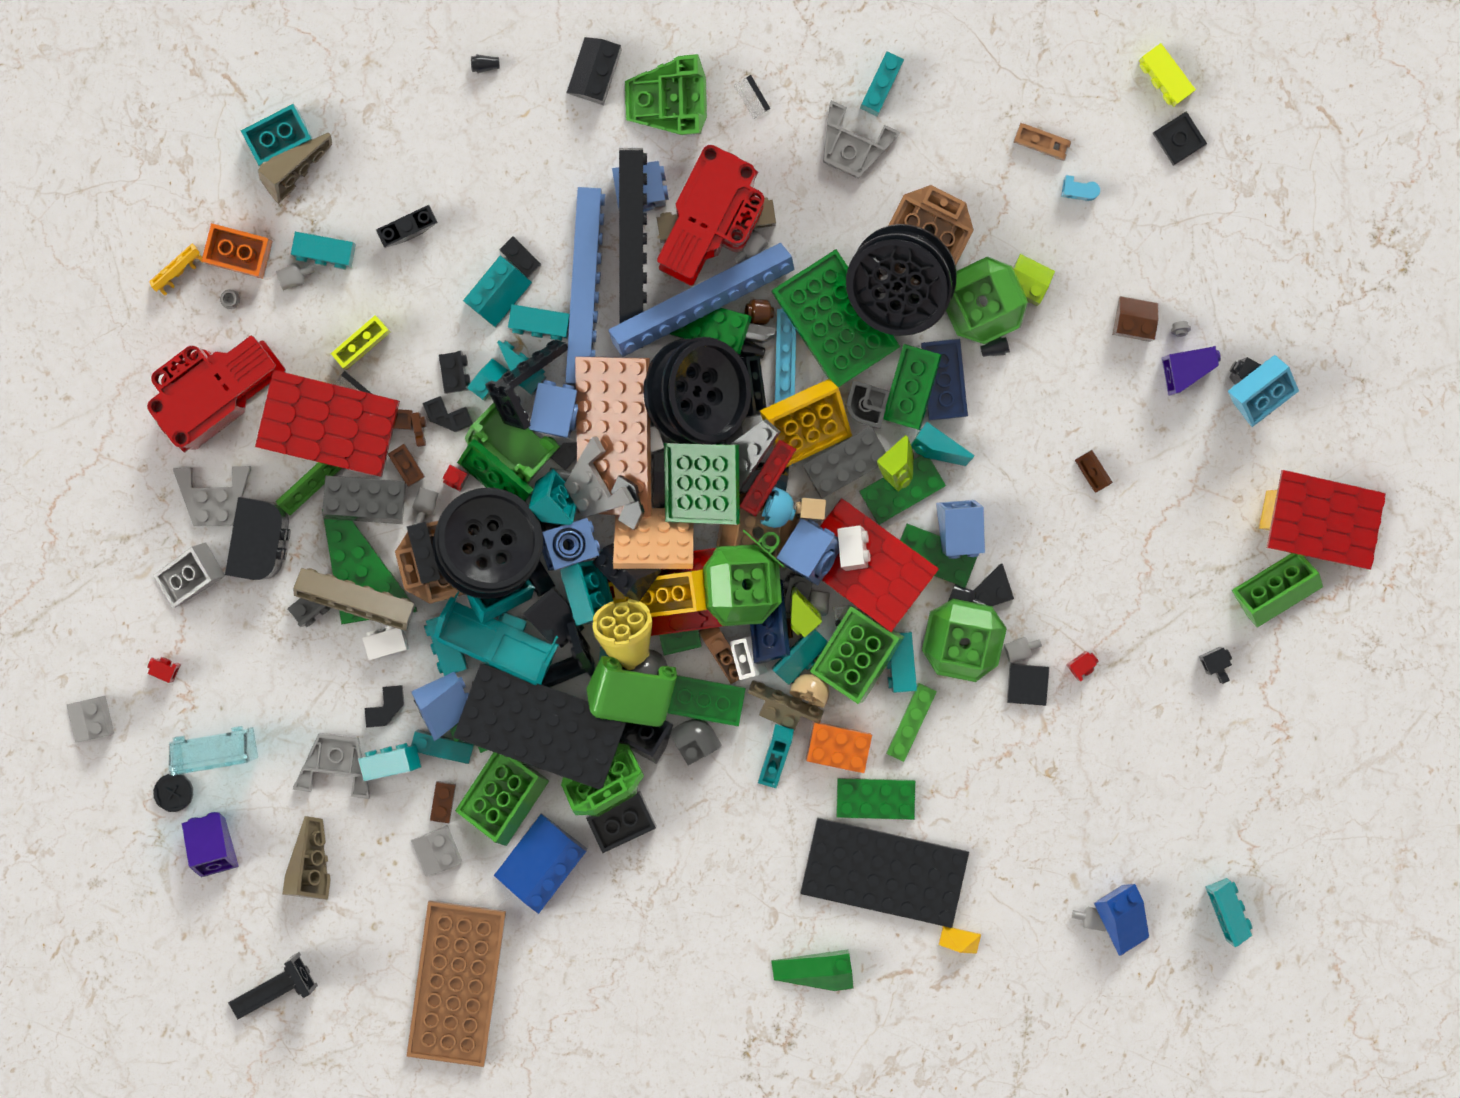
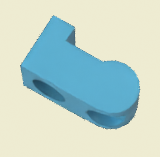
M1066 175L1064 177L1061 197L1092 201L1100 194V187L1095 182L1079 183L1074 182V176Z

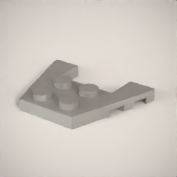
M831 100L823 163L859 179L893 143L900 132L884 125L877 142L874 143L839 127L847 107Z
M598 437L590 439L564 484L583 518L635 502L627 487H621L611 495L595 468L593 462L606 452Z
M232 466V487L193 488V468H173L193 526L234 524L238 497H242L246 488L251 466Z
M319 733L293 786V790L311 792L314 772L353 776L351 797L369 799L368 783L363 780L358 758L362 757L359 738Z

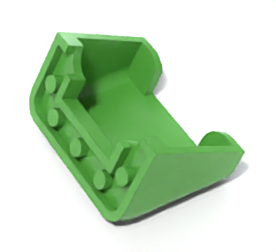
M494 402L471 425L465 436V441L468 445L475 438L528 484L560 447L552 437L544 436L541 439L529 428L523 430L504 424Z
M601 656L586 688L590 712L595 717L655 727L662 726L667 717L677 679L676 667L662 666L659 668L657 675L622 670L621 663L617 659Z

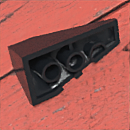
M665 720L662 726L655 727L627 722L620 743L630 746L634 752L657 764L667 747L673 724Z

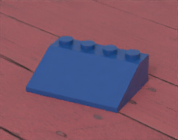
M541 813L494 876L523 903L539 914L586 853L587 848Z

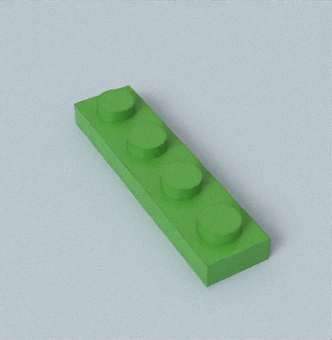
M318 462L275 502L288 515H292L325 484V476H334L342 468Z
M918 683L917 691L914 692L886 754L903 762L905 761L937 691Z

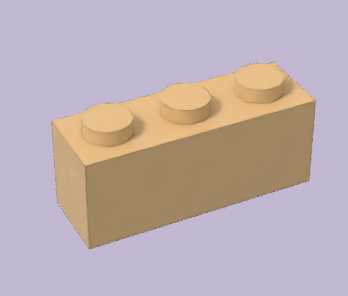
M801 498L800 502H796L795 514H799L798 518L824 520L826 500Z

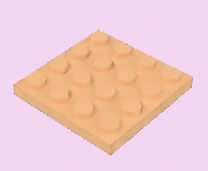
M651 508L652 516L642 517L637 529L633 530L618 520L620 515H615L613 569H693L694 523L665 522V508Z

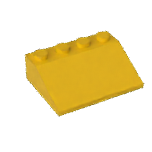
M829 379L760 410L762 420L767 419L781 431L772 444L773 447L781 439L796 448L786 467L852 437L839 387Z

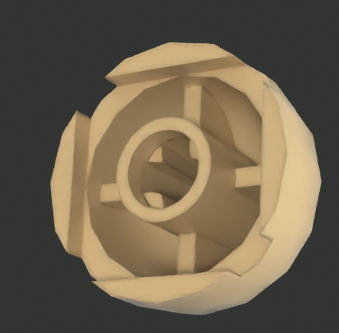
M813 673L803 674L795 679L789 693L801 701L802 699L808 701L810 705L823 708L829 698V686Z

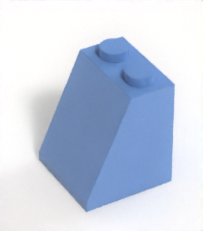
M975 500L936 503L942 553L952 559L960 558V555L977 557L980 553H985L984 507Z
M455 672L411 691L434 741L459 722L469 695L468 692L465 693L463 690L466 688L462 677L458 678Z

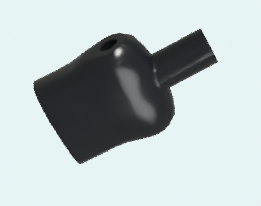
M955 584L948 600L958 599L986 605V603L976 599L975 591Z

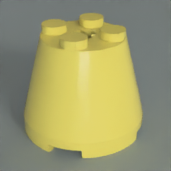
M628 599V602L615 604L612 601L595 613L593 617V632L608 657L617 659L626 670H633L649 656L652 617L650 610L645 604L633 599Z

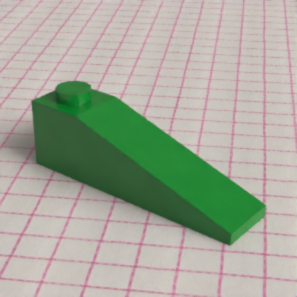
M848 949L771 960L775 981L830 991L854 989Z

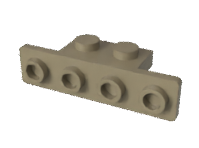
M754 680L751 682L748 693L765 700L759 716L784 727L794 729V731L801 716L820 723L824 711L817 706L807 704L798 698L786 695L782 691L770 688L761 682Z

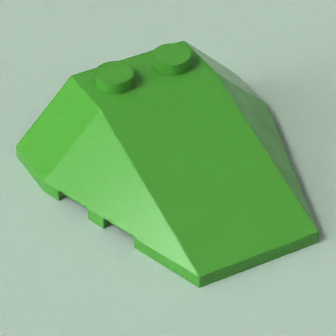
M698 54L678 56L666 64H660L651 71H645L625 81L627 121L679 135L701 134L707 118L706 76Z

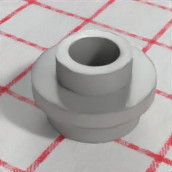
M225 290L221 294L220 302L223 307L234 309L240 303V296L234 290ZM229 296L234 298L232 303H228L227 299Z
M1179 321L1172 324L1171 333L1177 337L1186 336L1191 331V326L1188 325L1187 321Z

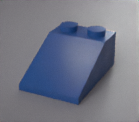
M1135 884L1121 885L1094 902L1119 956L1149 938L1144 901Z

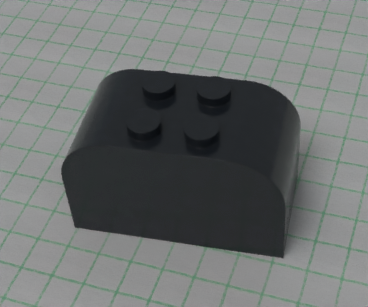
M238 497L225 575L250 580H263L272 578L279 572L283 560H286L287 557L285 544L290 539L291 530L288 529V514L277 503Z

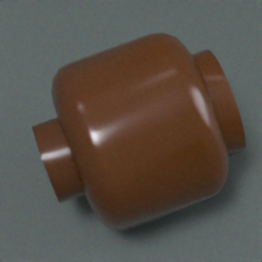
M752 299L745 305L744 314L752 317L751 324L766 325L774 317V307H771L768 300Z

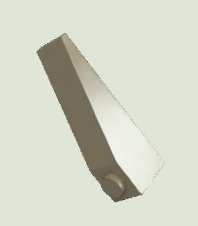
M325 133L274 156L269 161L263 162L258 169L259 179L278 204L295 189L296 185L294 183L301 175L303 177L307 175L310 164L318 162L331 147V134Z
M309 816L304 817L285 873L282 895L328 900L331 879L330 873H327L326 866L328 856L325 855L324 851L326 840L323 819Z

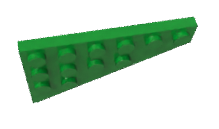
M324 519L333 576L343 581L350 580L358 586H369L374 591L388 592L394 597L410 600L354 521ZM414 605V612H418L417 607ZM339 610L341 625L369 620Z

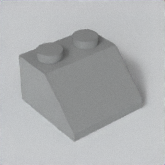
M106 696L67 704L75 743L114 734Z
M448 825L411 840L425 876L445 871L462 862Z

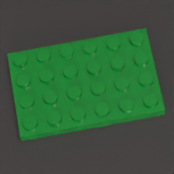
M835 249L774 288L771 292L828 379L837 387H840L900 348V345L893 335L880 332L869 326L853 309L846 290L848 266L838 250Z

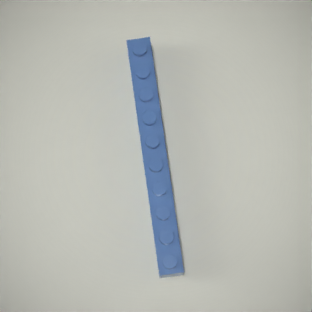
M578 187L565 382L576 385L575 357L596 356V350H592V345L597 340V331L593 329L594 323L598 322V311H595V303H599V292L596 291V284H600L601 272H597V266L601 264L602 253L598 252L599 245L603 243V233H600V225H604V214L601 213V206H605V194H602L601 188Z
M779 243L608 329L612 343L622 357L633 353L655 340L795 270L792 256L782 243Z

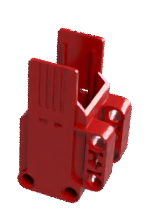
M707 145L703 148L675 204L678 219L657 258V262L660 263V271L689 286H693L706 260L718 256L722 247L733 252H740L745 248L764 207L763 193L753 188L755 178L759 172L755 170L752 164L714 145Z
M252 335L228 353L215 351L212 354L199 347L188 346L152 374L151 381L159 391V394L148 402L147 409L161 430L175 446L179 447L184 453L189 449L196 450L245 413L246 401L270 384L273 370L285 372L286 369L267 343L263 340L258 342ZM162 374H164V376H163L162 379H161V384H160L159 381H158L159 376L162 375Z

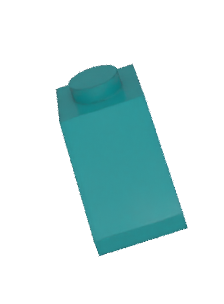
M492 358L478 372L467 388L485 401L490 395L485 384L491 380L497 382L508 369Z

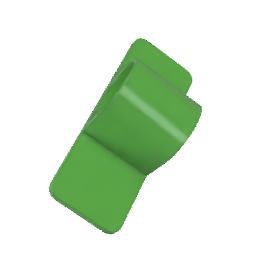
M743 530L744 533L785 568L772 555L781 543L778 534L767 532L759 541H756L748 532ZM773 535L776 537L777 542L774 546L770 547L766 544V539L768 536Z

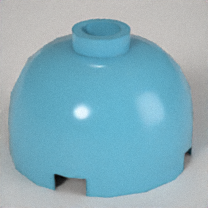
M774 487L772 491L775 493L773 496L769 495L762 512L765 520H761L760 523L768 527L779 528L784 526L788 520H793L796 510L793 509L794 502L792 497L786 491Z

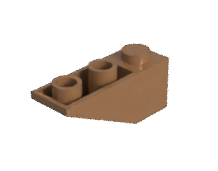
M715 627L698 631L730 684L738 681L739 676L731 646L720 628Z

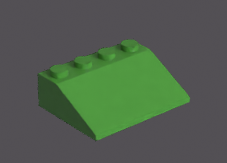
M850 606L810 672L857 704L863 703L901 644L904 636L894 629L890 632L866 613Z
M493 752L455 811L495 843L507 846L549 780L527 764Z

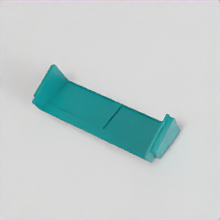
M459 592L456 593L455 597H450L437 621L433 637L437 638V642L482 662L487 661L489 665L533 685H537V683L542 684L559 644H556L558 636L555 637L551 645L496 619H491L482 624L471 608L457 602Z

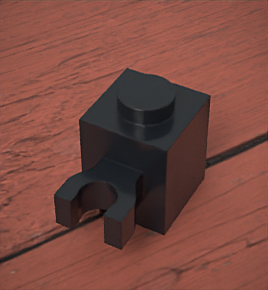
M1218 647L1199 656L1206 674L1212 675L1216 673L1219 683L1222 684L1230 681L1224 670L1232 665L1230 662L1232 657L1228 649L1225 650L1224 647Z

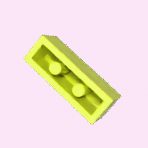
M1162 43L1140 58V68L1144 73L1150 75L1153 86L1161 90L1164 94L1163 99L1168 105L1171 104L1175 107L1196 90Z
M375 315L330 354L343 369L348 370L390 334L391 331Z

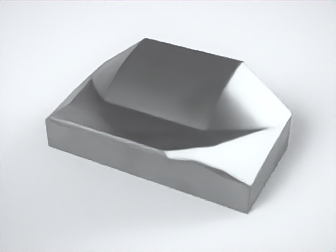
M750 324L745 338L751 342L763 344L774 338L776 328Z

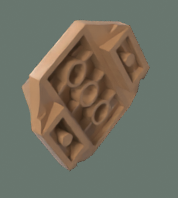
M932 185L904 194L889 225H913L923 229L926 226H931L934 229V235L950 251L955 266L974 231L966 202Z
M743 492L739 495V505L741 504L747 492ZM765 503L756 517L740 508V524H720L716 546L758 545L743 530L748 532L756 541H759L760 538H755L752 532L754 528L760 527L763 529L764 534L774 532L779 535L781 540L780 546L772 554L777 558L800 520L795 514L793 520H788L784 526L772 528L760 523L761 520H765V517L762 516ZM773 535L768 536L766 539V544L770 547L774 546L777 542L776 537Z
M439 520L429 523L432 537H434ZM407 531L400 545L395 550L404 589L429 604L455 597L459 591L453 588L444 577L441 580L421 584ZM465 546L462 548L463 552L466 554H471L473 552L472 548L469 546ZM477 561V566L481 568L480 561Z

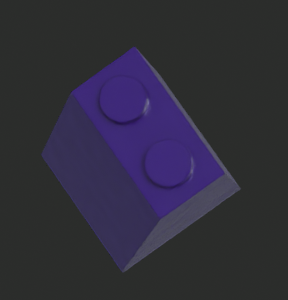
M1216 346L1169 354L1162 357L1168 396L1182 392L1219 366L1221 356L1219 350H1216Z
M211 812L205 817L190 818L187 822L182 823L189 868L201 878L239 867L227 822L222 814Z

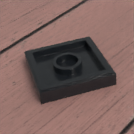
M1187 111L1153 132L1154 137L1173 166L1207 144Z
M1010 664L1007 703L1046 706L1049 667Z

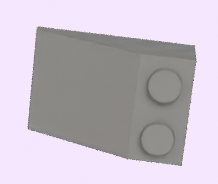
M206 542L190 547L154 574L172 608L199 594L225 576Z

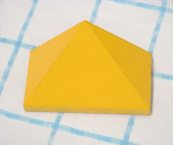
M943 926L939 945L959 953L977 954L981 934Z

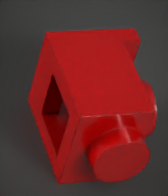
M449 465L443 476V483L461 491L469 474L453 465Z
M1084 651L1066 665L1078 681H1082V675L1088 676L1095 670L1093 667L1099 661L1093 653L1089 654V652Z
M152 657L147 666L149 668L147 674L171 683L174 682L181 664L173 663L172 665V661L167 658L155 659Z

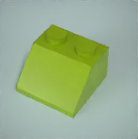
M1020 254L1013 269L1028 302L1038 306L1051 283L1055 271Z
M905 435L877 460L883 478L898 492L902 488H906L913 479L914 453L909 438Z
M793 586L790 607L791 628L797 635L802 634L805 638L822 623L821 613Z

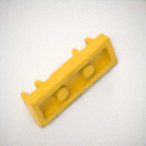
M193 243L190 244L149 281L151 287L156 292L160 290L163 295H167V292L163 289L164 286L170 285L171 288H174L175 286L171 280L174 277H179L184 272V268L188 263L192 269H196V266L193 264L194 259L202 260L198 248Z

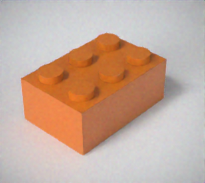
M211 223L201 261L211 266L263 279L273 241L266 237Z
M813 722L806 761L864 773L872 734Z

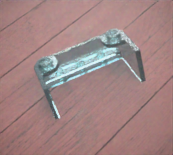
M243 726L231 728L232 732L193 739H185V736L173 737V741L169 742L168 768L170 776L244 764L258 758L253 727L243 729Z

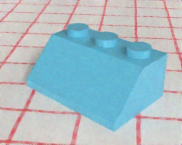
M1276 355L1265 361L1256 370L1228 390L1233 404L1252 427L1299 392L1290 367Z

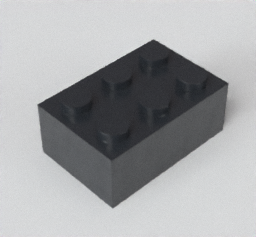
M638 791L632 798L598 817L591 815L586 817L602 853L656 829L657 826L641 791Z

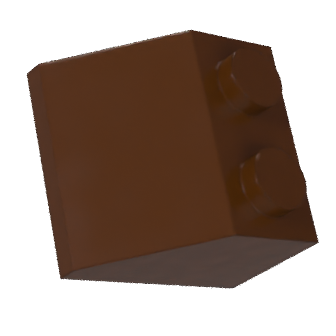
M1119 296L1112 335L1149 342L1155 340L1158 325V303Z

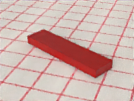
M781 439L778 440L739 505L741 509L755 517L757 516L794 455L796 448Z

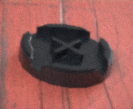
M169 773L162 776L153 789L156 804L168 812H178L186 808L193 798V786L190 780L179 773Z

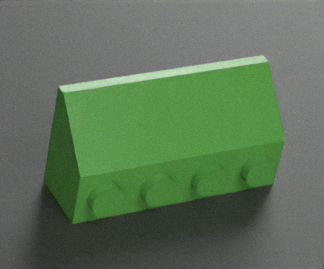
M1291 553L1232 589V592L1247 617L1258 628L1323 588L1319 572L1303 555Z

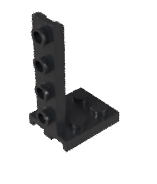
M557 340L548 342L545 348L534 352L531 358L520 362L514 370L504 373L497 382L491 380L485 384L504 424L523 430L531 426L528 421L529 416L520 404L521 399L515 393L514 388L568 350L566 342Z
M574 621L567 624L569 632L566 633L570 644L573 645L570 648L573 656L550 665L541 685L550 688L586 672L592 678L595 671V662L589 650L591 648Z
M300 952L292 955L284 963L285 967L282 973L228 1002L237 1020L292 989H295L296 993L301 995L302 998L309 996L318 985L314 983L309 974V968L301 960Z

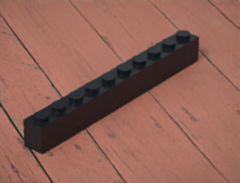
M619 148V324L644 312L643 303H647V292H643V284H647V272H643V264H647V252H643V245H647V233H643V225H647V213H643V205H647V193H643V185H647V173H643V165H647V153H643V148Z

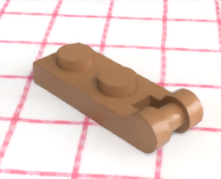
M1020 123L1013 141L1016 144L1065 161L1067 156L1065 154L1066 150L1071 144L1070 140ZM1055 143L1060 145L1058 150L1053 149Z

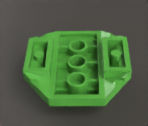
M987 256L957 271L956 289L946 312L958 336L987 344L1021 328L1028 300L1013 267ZM981 296L987 298L986 306L980 304Z
M758 545L717 547L703 567L706 608L718 619L722 626L762 624L782 603L779 563ZM743 580L746 582V589L742 587Z
M952 599L930 611L922 651L937 675L977 682L998 666L1007 628L992 606ZM963 638H968L970 640V642L967 645H961L959 643L960 640Z
M619 743L603 788L598 790L565 777L562 779L561 786L575 815L598 817L635 796L644 774L630 746Z

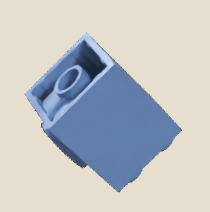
M659 161L648 162L647 165H643V173H647V185H643V193H647V205H643V212L653 210L654 207L666 206L665 200H669L667 185L663 186L662 181H666L664 166H660ZM619 167L612 168L619 209Z
M544 380L543 383H538L529 430L570 439L571 431H574L576 428L578 404H576L578 391L575 390V386L563 384L562 387H558L555 382Z
M583 518L573 521L571 525L563 524L542 531V553L548 571L557 570L599 556L600 546L597 539L594 540L592 534L594 527L591 521ZM564 540L569 544L567 550L563 547Z
M801 518L776 559L787 568L818 586L833 566L835 558L839 553L838 537L830 530L821 528L813 520L808 519L806 521Z

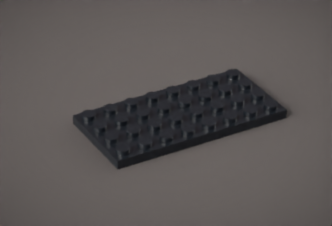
M480 663L453 738L599 790L604 787L627 722L597 718L590 712L589 702L538 683L533 685L507 672Z
M817 817L800 894L952 928L969 851Z

